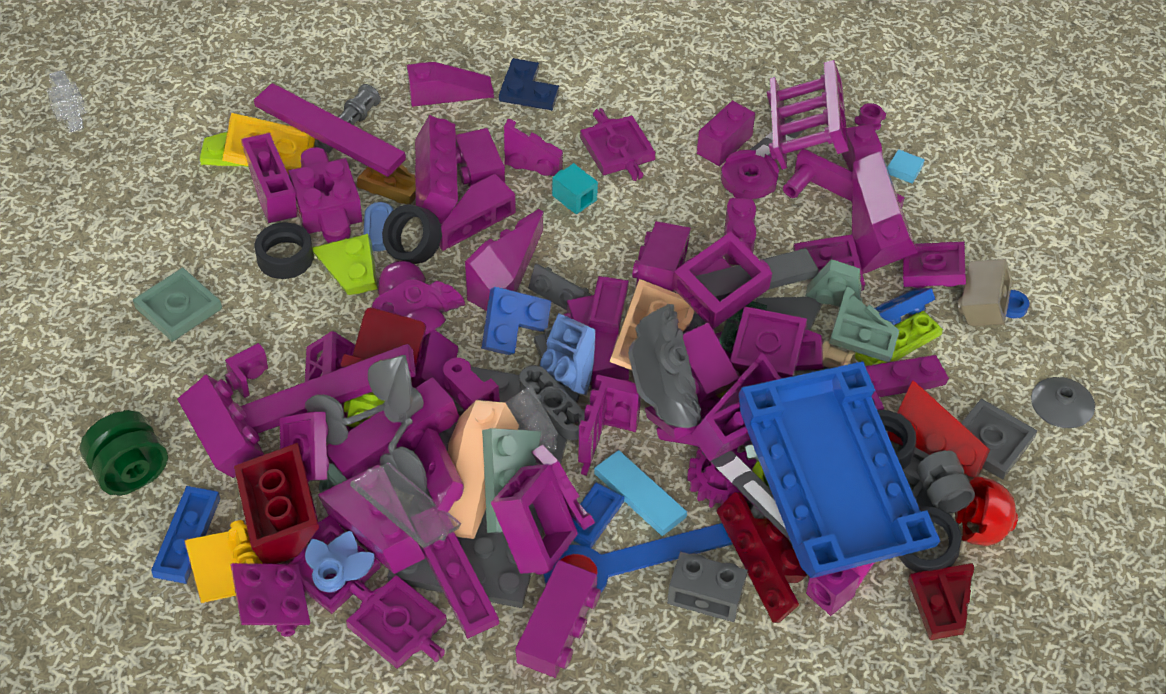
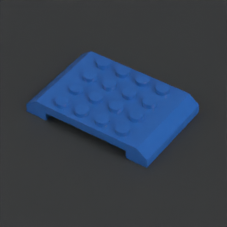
M863 361L742 387L739 392L741 416L799 564L810 578L936 547L941 542L928 511L921 512L871 397L875 392V388Z

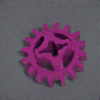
M738 447L731 450L749 469L752 470L757 463L756 459L748 460L746 450L742 453L737 452ZM698 449L696 458H691L687 474V481H690L689 490L691 492L698 491L697 500L699 502L707 498L710 508L716 503H721L722 505L734 492L740 491L702 454V450Z

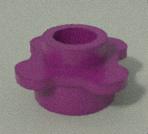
M867 103L860 107V114L855 117L854 122L859 126L872 124L874 130H879L881 128V121L886 119V113L879 105Z

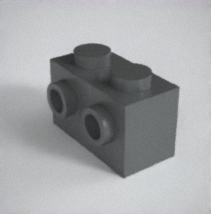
M680 551L669 584L667 604L735 622L748 570L739 568L733 563H721L706 559L700 554H688Z

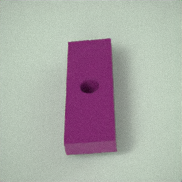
M427 428L414 453L418 456L424 467L427 488L436 508L448 512L453 503L461 498L464 484L438 432Z

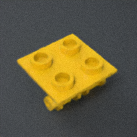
M243 520L232 522L230 524L231 529L227 532L185 540L201 603L236 596L231 570L232 563L262 564L251 548L247 525L244 524Z

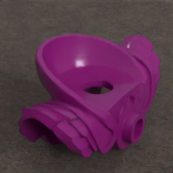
M410 279L378 296L371 308L424 322L426 324L424 336H426L446 322V318L442 313L458 309L466 304L460 293L448 284L435 281L428 285L422 281Z

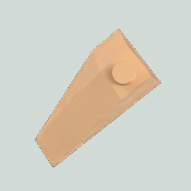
M639 279L623 319L610 362L632 370L628 352L630 345L637 338L635 328L642 318L667 304H673L679 321L678 328L683 332L692 321L693 308L679 294Z
M476 400L459 417L448 443V454L464 484L461 498L453 503L448 512L443 511L456 537L474 539L486 510L482 430L490 428L518 430L519 428L518 422L506 403Z

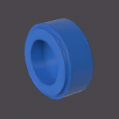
M1016 290L1010 291L1006 317L1016 319L1026 315L1030 303L1025 294Z

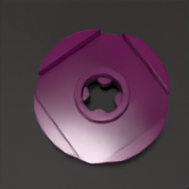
M739 150L730 154L726 158L725 164L722 165L721 182L725 189L732 193L735 198L758 199L776 190L779 168L775 160L766 154L765 157L756 155L755 150ZM745 172H749L751 175L755 176H747L745 175Z

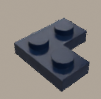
M512 58L499 92V101L553 111L559 94V85L535 81L539 70L538 62Z

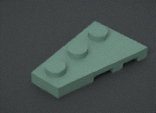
M496 428L482 430L487 533H503L491 502L521 467L535 465L536 460L532 451L539 447L541 431Z

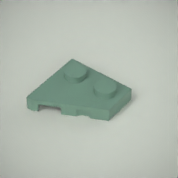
M831 259L807 285L805 296L816 299L821 304H831L840 307L846 287H850L855 291L854 296L863 302L861 298L860 268Z
M846 287L829 344L889 363L893 356L900 330L888 320H884L879 312L870 304L868 306L864 305L854 296L855 291L852 288Z

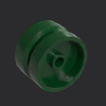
M124 410L101 418L87 430L81 439L79 447L83 460L88 468L92 470L101 490L109 495H127L153 482L165 469L168 460L165 446L160 438L154 434V430L147 418L138 411Z

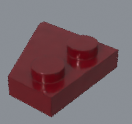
M973 563L909 575L908 583L929 640L963 635L966 628L971 581L975 568Z

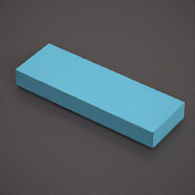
M616 451L594 468V474L612 491L624 496V502L661 536L665 535L687 517V511L621 451Z

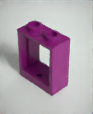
M730 231L676 269L673 275L672 288L706 323L709 322L712 329H715L744 308V306L766 292L770 287L772 272L764 260H759L750 251L748 244L743 239H738ZM728 253L752 279L719 302L695 276Z
M550 464L521 467L491 502L520 574L535 573L540 575L551 571L555 563L568 550L569 545L578 535ZM532 502L546 534L543 539L529 509Z

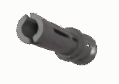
M368 84L361 85L357 95L345 102L344 111L338 117L352 125L357 121L365 120L368 115L367 112L373 106H377L380 103V94ZM317 139L315 140V146L324 149L328 154L333 149L329 145Z

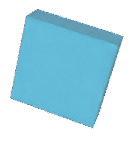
M898 149L887 167L889 175L913 184L924 165L925 159Z

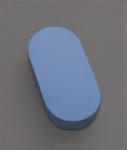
M384 202L373 203L365 210L363 235H369L373 251L386 250L383 244L382 231L387 217L394 209L391 205Z

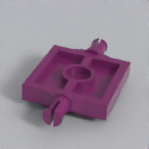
M599 108V111L596 109L593 112V117L598 123L592 127L580 130V139L600 172L604 176L626 169L633 181H637V178L640 180L643 177V172L638 165L655 160L656 152L632 115L620 119H609L602 108Z
M397 575L386 585L374 591H371L360 580H356L355 584L353 583L350 586L349 592L359 598L362 603L359 609L346 620L347 628L396 669L413 654L421 650L432 658L434 662H438L439 657L442 658L444 656L445 650L431 639L447 623L446 615Z

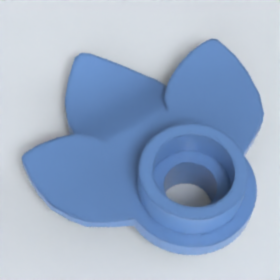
M351 531L341 534L328 545L317 539H312L305 552L306 562L313 569V582L319 590L324 592L337 591L345 585L346 581L362 578L371 569L375 559L374 553L358 552L357 543ZM328 574H336L332 579H325Z

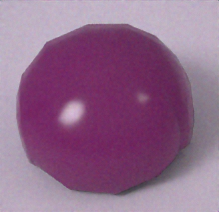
M396 261L387 265L381 272L378 294L380 296L406 280L416 279L425 283L426 278L421 269L415 264L407 261Z

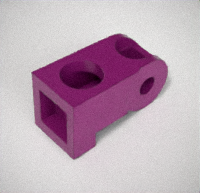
M452 358L445 362L443 366L445 389L465 411L476 400L500 402L499 386L491 378L483 382L471 371V365L467 360Z

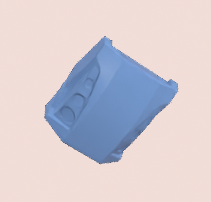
M558 313L547 339V351L541 358L540 367L544 368L554 380L568 386L575 392L587 395L594 364L595 329Z

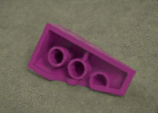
M881 151L853 162L852 234L863 274L918 253Z
M537 209L518 221L513 231L509 229L503 230L500 234V239L485 241L465 261L468 301L487 311L491 288L499 287L515 292L518 291L543 232L544 211Z

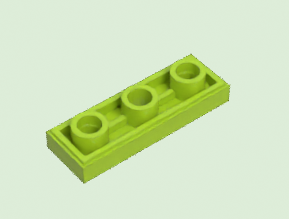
M924 310L898 323L895 327L900 331L890 362L901 359L942 335L943 329ZM855 353V359L858 362L863 361L865 366L887 363L867 355Z

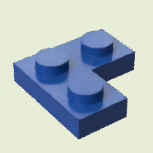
M499 287L491 288L481 349L506 355L515 354L518 327L544 332V329L548 328L551 300Z

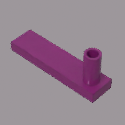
M802 149L798 153L794 175L783 186V191L788 197L797 198L811 181L852 202L853 172L806 149ZM897 194L901 207H903L905 197Z

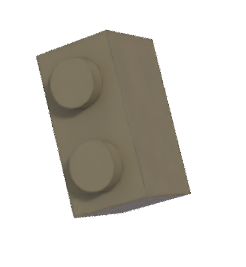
M1006 259L969 262L966 285H963V296H960L958 299L959 312L961 315L964 314L968 325L1005 324L1013 280Z

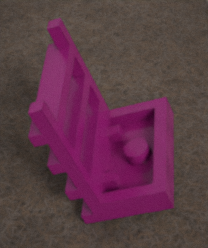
M597 374L595 390L592 389L590 394V405H586L584 421L581 420L579 425L578 462L583 463L582 475L587 476L604 425L636 432L639 424L641 397L637 393L635 383L629 380H619Z

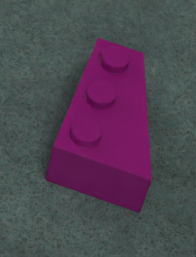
M379 464L318 494L328 515H331L345 530L351 531L355 540L357 539L363 544L368 552L374 553L375 558L393 574L425 559Z

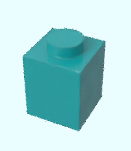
M573 163L564 170L558 171L552 177V196L576 215L597 201L598 181Z

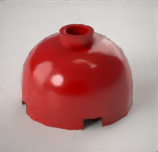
M975 477L970 481L975 498L968 506L955 512V521L958 525L962 523L963 536L961 541L982 546L995 545L1006 538L1017 525L1018 514L1016 513L1015 501L1004 485L984 477ZM967 523L980 525L979 532L973 533L967 526Z

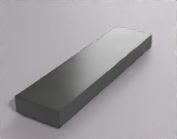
M806 248L762 259L769 265L772 272L769 289L814 278L819 271ZM740 265L695 276L719 302L752 279Z

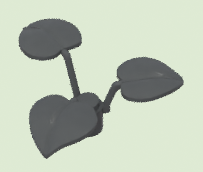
M406 355L379 360L368 369L370 388L377 398L385 401L382 405L355 416L344 418L342 405L331 396L319 394L312 396L305 402L307 413L326 412V422L328 425L326 442L332 445H339L347 439L348 430L346 425L384 411L390 421L401 422L400 428L388 446L390 453H386L380 458L381 469L388 483L397 492L414 499H426L431 496L427 489L426 473L418 456L405 447L396 448L406 428L413 423L410 417L421 410L424 404L421 394L412 387Z

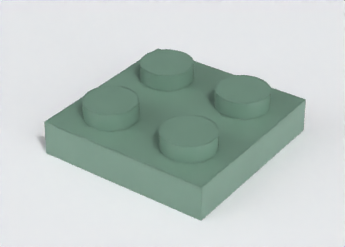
M183 267L133 299L135 308L172 342L222 309L221 301Z

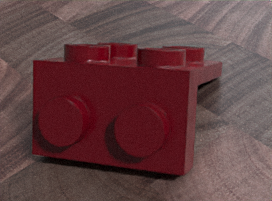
M367 308L363 315L353 355L344 354L341 367L350 366L409 344L413 349L416 367L426 331V324L419 320L379 309Z

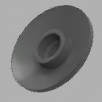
M1064 377L1047 378L1039 382L1032 391L1031 402L1035 412L1051 425L1061 428H1077L1089 422L1094 415L1095 402L1093 396L1082 384Z

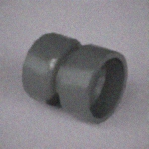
M936 452L927 456L918 464L916 471L924 489L928 490L927 495L933 507L940 508L950 514L962 510L974 500V490L967 476L964 475V469L955 452Z

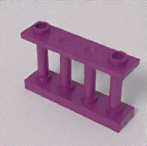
M835 60L824 62V74L820 75L819 79L780 90L776 78H770V90L767 91V98L771 106L773 142L769 143V150L772 159H778L782 170L787 168V153L828 142V144H834L837 154L849 151L843 83ZM822 89L825 91L822 92L821 96L784 106V100ZM824 106L826 108L821 114L785 124L786 117ZM824 124L829 126L824 128L825 131L786 141V135Z

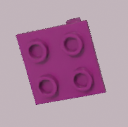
M231 564L241 625H276L277 631L281 632V635L284 637L294 635L298 625H310L299 564Z

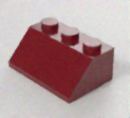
M295 443L234 466L251 548L262 564H278L297 557L319 528L299 444Z

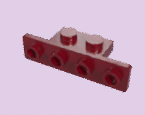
M734 492L717 509V514L745 569L748 570L747 573L772 622L779 623L799 605L789 583L801 582L807 574L801 568L788 538L768 519L754 518L742 493Z

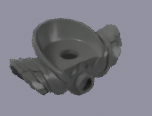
M667 304L640 320V323L635 328L637 338L629 347V360L639 396L655 407L656 415L664 420L666 424L679 428H689L699 425L703 420L700 415L701 407L698 404L696 384L692 377L689 356L683 341V332L678 328L677 312L674 311L673 304Z

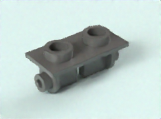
M537 263L534 265L528 289L547 300H551V302L567 310V300L592 295L589 293V289L575 285L552 272L551 268H544Z

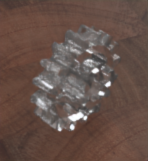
M63 70L49 73V81L52 88L46 90L57 122L63 121L69 133L83 130V120L80 115H84L86 112L84 101L76 82H70Z

